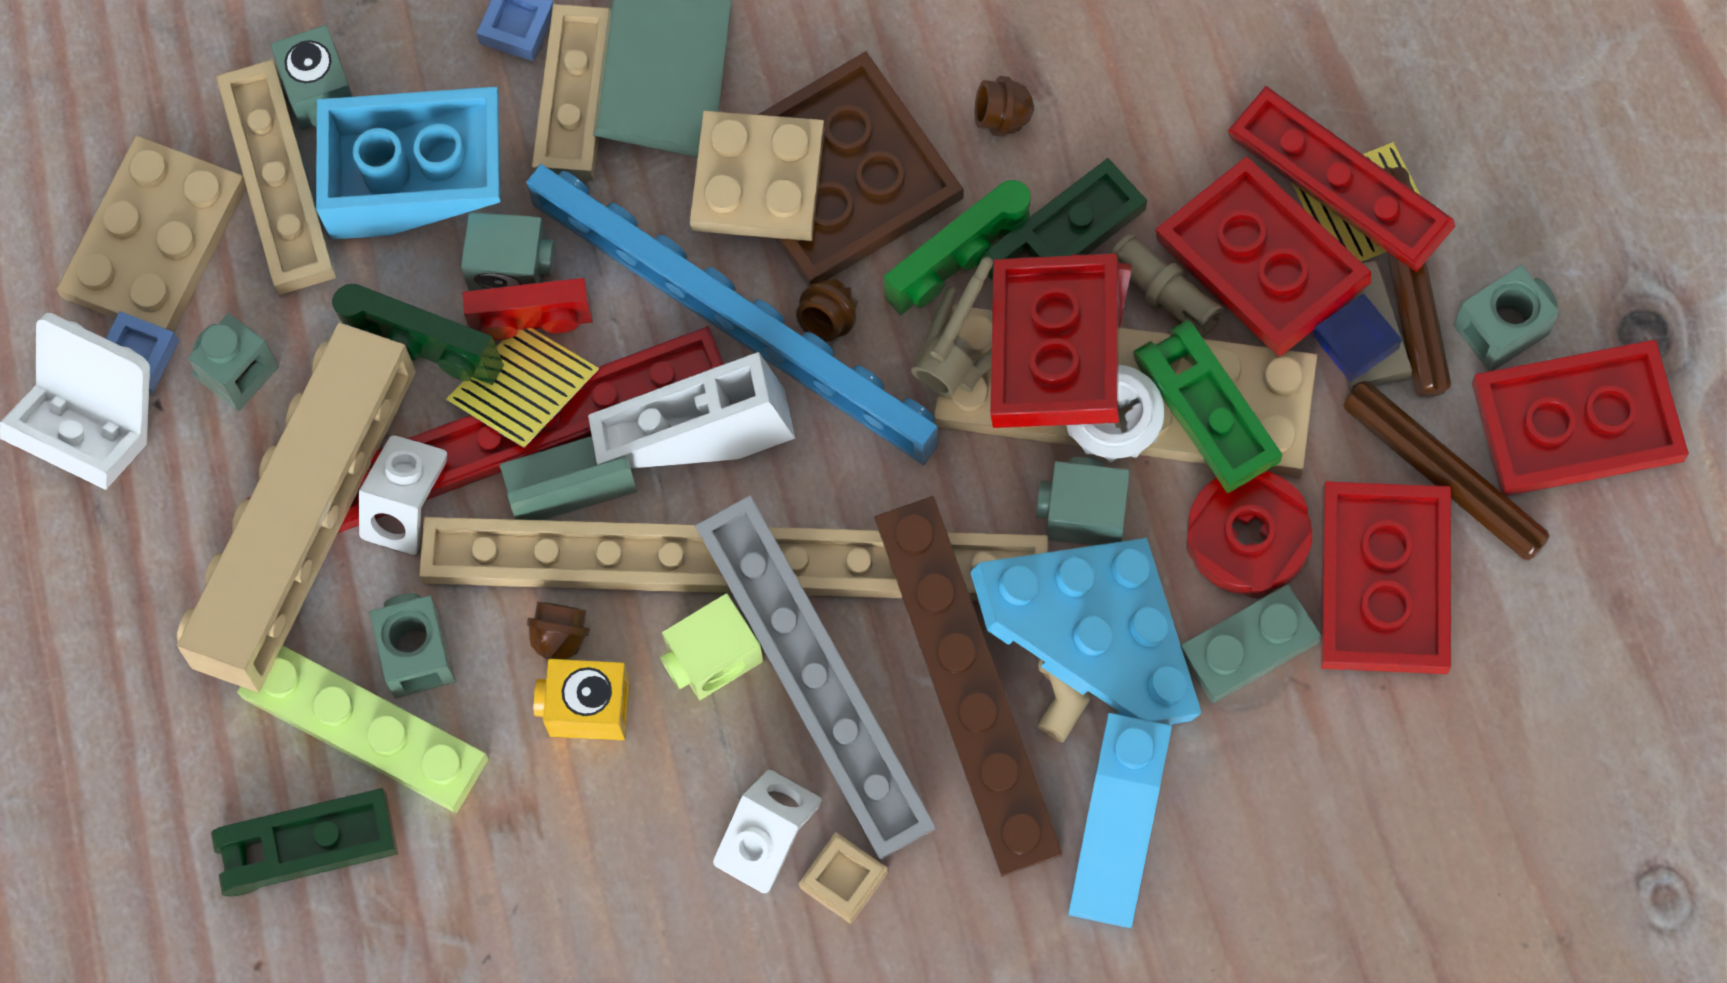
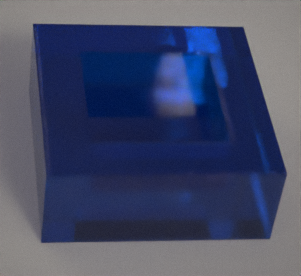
M1364 293L1315 326L1313 332L1315 340L1350 382L1398 350L1402 342L1401 337Z

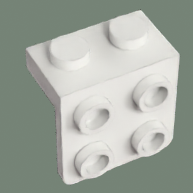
M45 313L36 323V385L0 422V439L106 490L147 445L149 363L144 357L130 348L120 346L88 331L78 323L65 320L53 313Z

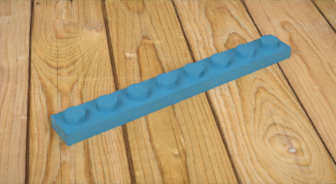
M540 164L526 181L534 207L752 352H759L764 360L922 465H925L937 449L938 426L934 424L935 419L925 407L909 398H905L903 402L899 401L883 390L884 384L868 369L860 365H855L853 369L849 368L833 357L834 351L818 336L810 332H805L801 336L784 325L785 320L783 316L771 305L759 299L751 303L734 292L736 290L734 284L724 274L712 267H706L704 271L686 260L687 255L683 249L668 237L659 234L654 239L639 229L636 219L621 206L612 202L607 207L589 196L590 191L587 186L571 173L561 171L558 175Z

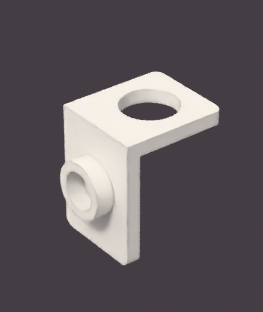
M396 435L389 437L359 490V536L361 539L411 555L417 554L421 546V507L447 462V452L445 450ZM385 513L394 516L404 525L406 532L394 534L384 530L376 522L374 515Z
M767 770L742 795L713 861L714 865L761 893H767L774 885L798 830L819 809L822 799L775 771ZM774 791L788 795L797 802L799 807L782 805L775 801L768 792Z

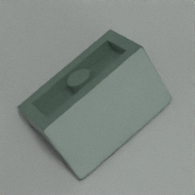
M592 436L499 464L507 488L508 500L516 520H546L637 492L628 458L624 457L597 465Z

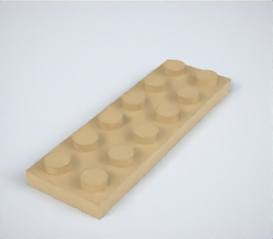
M953 305L950 317L957 305ZM971 307L957 334L972 346L974 352L970 359L973 364L992 348V310ZM1119 327V365H1126L1141 371L1135 361L1133 351L1149 341L1156 345L1171 335ZM1204 339L1282 453L1281 462L1267 471L1274 474L1301 477L1304 467L1317 354L1288 350L1279 358L1268 347ZM1184 358L1170 365L1176 375L1192 367L1190 362ZM991 367L980 377L972 392H968L958 386L951 397L937 395L934 424L939 428L1081 447L1073 437H1069L1067 425L993 428L990 416ZM1163 399L1164 421L1156 443H1151L1139 455L1207 464ZM1125 406L1119 408V423L1114 424L1116 428L1121 429L1122 433L1125 432V414L1132 410V407L1128 408Z

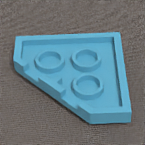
M1147 538L979 562L970 571L987 631L1008 645L1015 641L1043 660L1041 665L1043 669L1082 695L1089 691L1116 709V714L1167 725L1191 722L1202 713Z

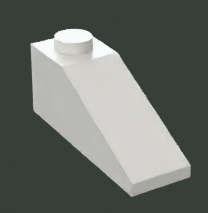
M759 352L588 415L597 465L624 457L628 458L630 468L735 460L795 439L785 389Z

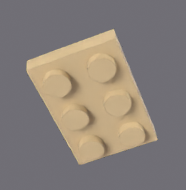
M136 135L56 289L62 299L116 319L119 311L174 332L247 188L243 175Z

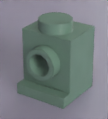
M229 312L218 324H212L201 332L193 345L192 353L188 357L189 362L194 368L191 372L193 377L238 412L279 368L266 341ZM252 362H254L255 364L246 372V374L236 384L235 381L238 379V377L247 369V367Z

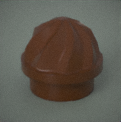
M999 76L995 81L983 80L980 83L974 109L975 122L978 128L990 129L994 136H1004L1005 134H1013L1020 131L1030 121L1034 112V104L1029 91L1024 85L1013 81L1008 76Z
M837 279L809 285L800 296L799 307L796 311L797 321L804 332H810L823 341L830 342L837 337L845 336L856 323L855 310L858 301L852 297L851 287H845L844 283Z
M537 601L534 618L528 617L527 620L531 647L547 661L548 659L567 660L576 655L583 644L585 636H589L590 628L584 627L587 610Z

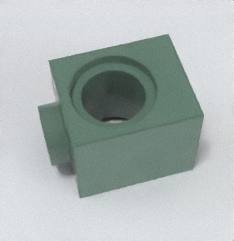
M1520 265L1464 301L1459 309L1454 327L1488 371H1494L1550 334L1559 314V311L1556 309L1557 301L1549 286L1542 279H1533L1523 265ZM1501 308L1515 309L1521 313L1525 322L1519 324L1508 323L1498 315L1497 310Z
M408 593L394 596L384 602L383 608L369 611L385 682L395 699L456 683L441 616L431 595L421 597L419 594ZM413 630L427 633L425 642L419 649L413 652L397 650L398 641L405 633Z

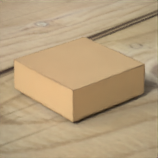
M835 832L798 884L802 891L852 925L889 872L886 866Z

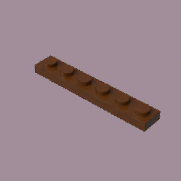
M934 495L874 516L1001 877L1062 856L1059 842Z

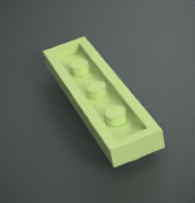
M283 645L260 692L257 693L241 686L237 691L245 701L456 814L489 760L486 753Z

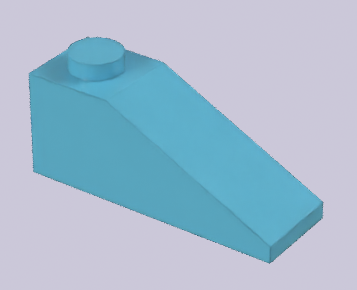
M1108 713L1068 913L1069 916L1132 929L1172 725Z

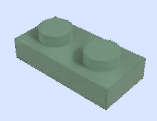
M1287 584L1180 646L1186 664L1210 702L1214 704L1320 643L1322 635Z

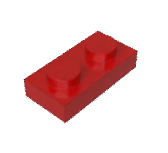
M585 278L462 292L464 315L469 328L492 336L493 340L513 338L518 334V330L533 328L534 330L543 329L549 333H566L575 330L579 324L593 323L591 300Z

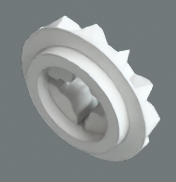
M1119 365V408L1125 406L1128 408L1132 407V410L1125 414V432L1122 433L1121 429L1116 428L1114 423L1067 425L1069 437L1075 439L1086 455L1095 454L1106 458L1110 463L1118 458L1129 456L1137 458L1151 443H1156L1163 425L1164 402L1159 389L1141 371L1126 365Z

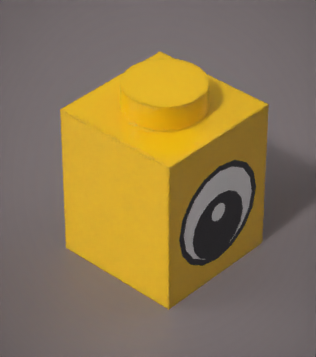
M548 659L547 678H537L535 683L534 715L543 717V722L549 736L625 741L630 678L625 663Z

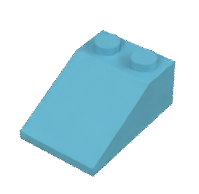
M498 87L317 99L316 210L331 240L391 236L501 202Z

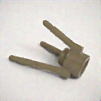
M984 257L980 261L950 319L949 316L957 296V291L953 287L947 288L924 345L913 361L914 366L911 369L913 376L926 388L939 395L951 397L958 386L968 392H972L980 377L991 367L992 348L973 364L970 359L974 352L972 346L957 335L993 265L990 257Z

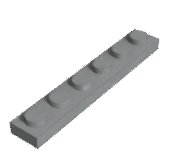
M751 495L695 525L880 861L936 830V826Z

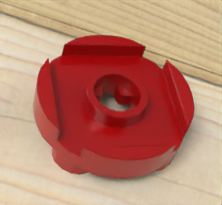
M1268 471L1263 472L1230 493L1226 492L1216 477L1203 487L1191 506L1187 522V552L1200 573L1217 587L1235 594H1244L1250 598L1267 596L1272 590L1283 587L1296 577L1308 558L1312 545L1311 520L1307 513L1308 507L1301 493L1290 482ZM1253 519L1259 521L1262 524L1260 535L1265 539L1262 543L1256 544L1251 542L1248 545H1244L1237 541L1239 533L1232 528L1237 521L1244 525H1248Z

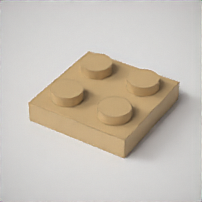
M703 111L690 216L691 231L812 241L825 131L824 120Z

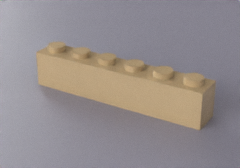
M339 322L330 340L322 342L318 347L312 364L313 374L304 392L297 393L292 399L286 414V428L277 446L269 447L264 454L259 469L260 480L251 498L244 499L238 506L232 523L233 533L223 553H217L212 558L205 575L206 587L196 607H191L186 611L178 627V643L176 646L191 669L257 693L260 692L361 486L362 480L371 466L372 458L379 449L416 374L405 344Z

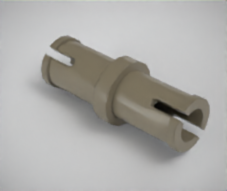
M1132 233L1123 237L1113 248L1111 253L1117 254L1118 262L1132 265L1130 281L1146 293L1145 301L1155 309L1164 307L1181 322L1185 320L1190 321L1202 338L1217 325L1220 320L1218 317L1224 313V307L1219 303L1216 304L1185 279L1186 271L1178 264L1171 263L1168 265L1139 242L1138 238Z

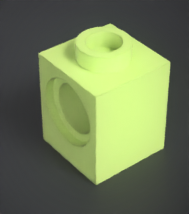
M727 593L662 632L668 653L660 657L665 669L679 690L689 684L699 701L764 662L760 643Z

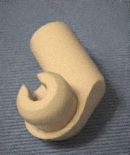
M1039 658V671L1044 673L1046 679L1050 680L1055 698L1037 727L1053 740L1064 743L1088 705L1092 693L1087 691L1082 695L1041 667L1043 660Z

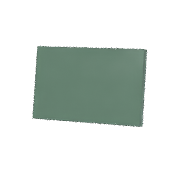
M610 0L593 136L698 157L703 111L719 112L731 0Z

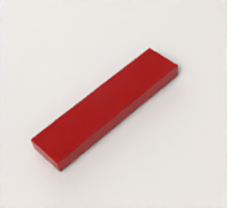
M1267 86L1261 90L1228 129V134L1233 141L1416 273L1455 228V222L1452 217Z

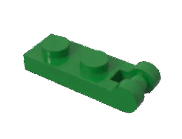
M1007 180L999 184L883 276L886 301L901 316L913 305L921 308L933 301L945 286L944 281L960 268L968 271L976 267L980 257L991 247L993 242L1002 235L1006 236L1030 217L1031 197L1027 186L1016 180Z
M1185 320L1170 329V337L1156 345L1149 341L1135 349L1133 355L1141 372L1147 375L1157 386L1162 398L1227 493H1230L1279 464L1282 453L1195 326L1190 321ZM1181 358L1189 361L1192 367L1178 375L1175 374L1170 366Z

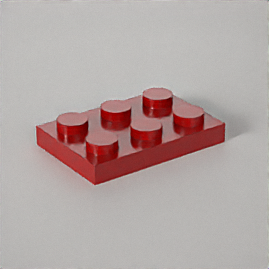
M1247 156L1155 229L1157 241L1279 358L1371 284V271Z
M1117 254L994 259L990 416L993 428L1119 423V266Z
M1656 339L1478 373L1474 375L1472 380V387L1500 491L1505 496L1681 463L1685 461L1689 454Z
M1325 481L1322 506L1321 669L1429 674L1449 673L1451 669V486Z

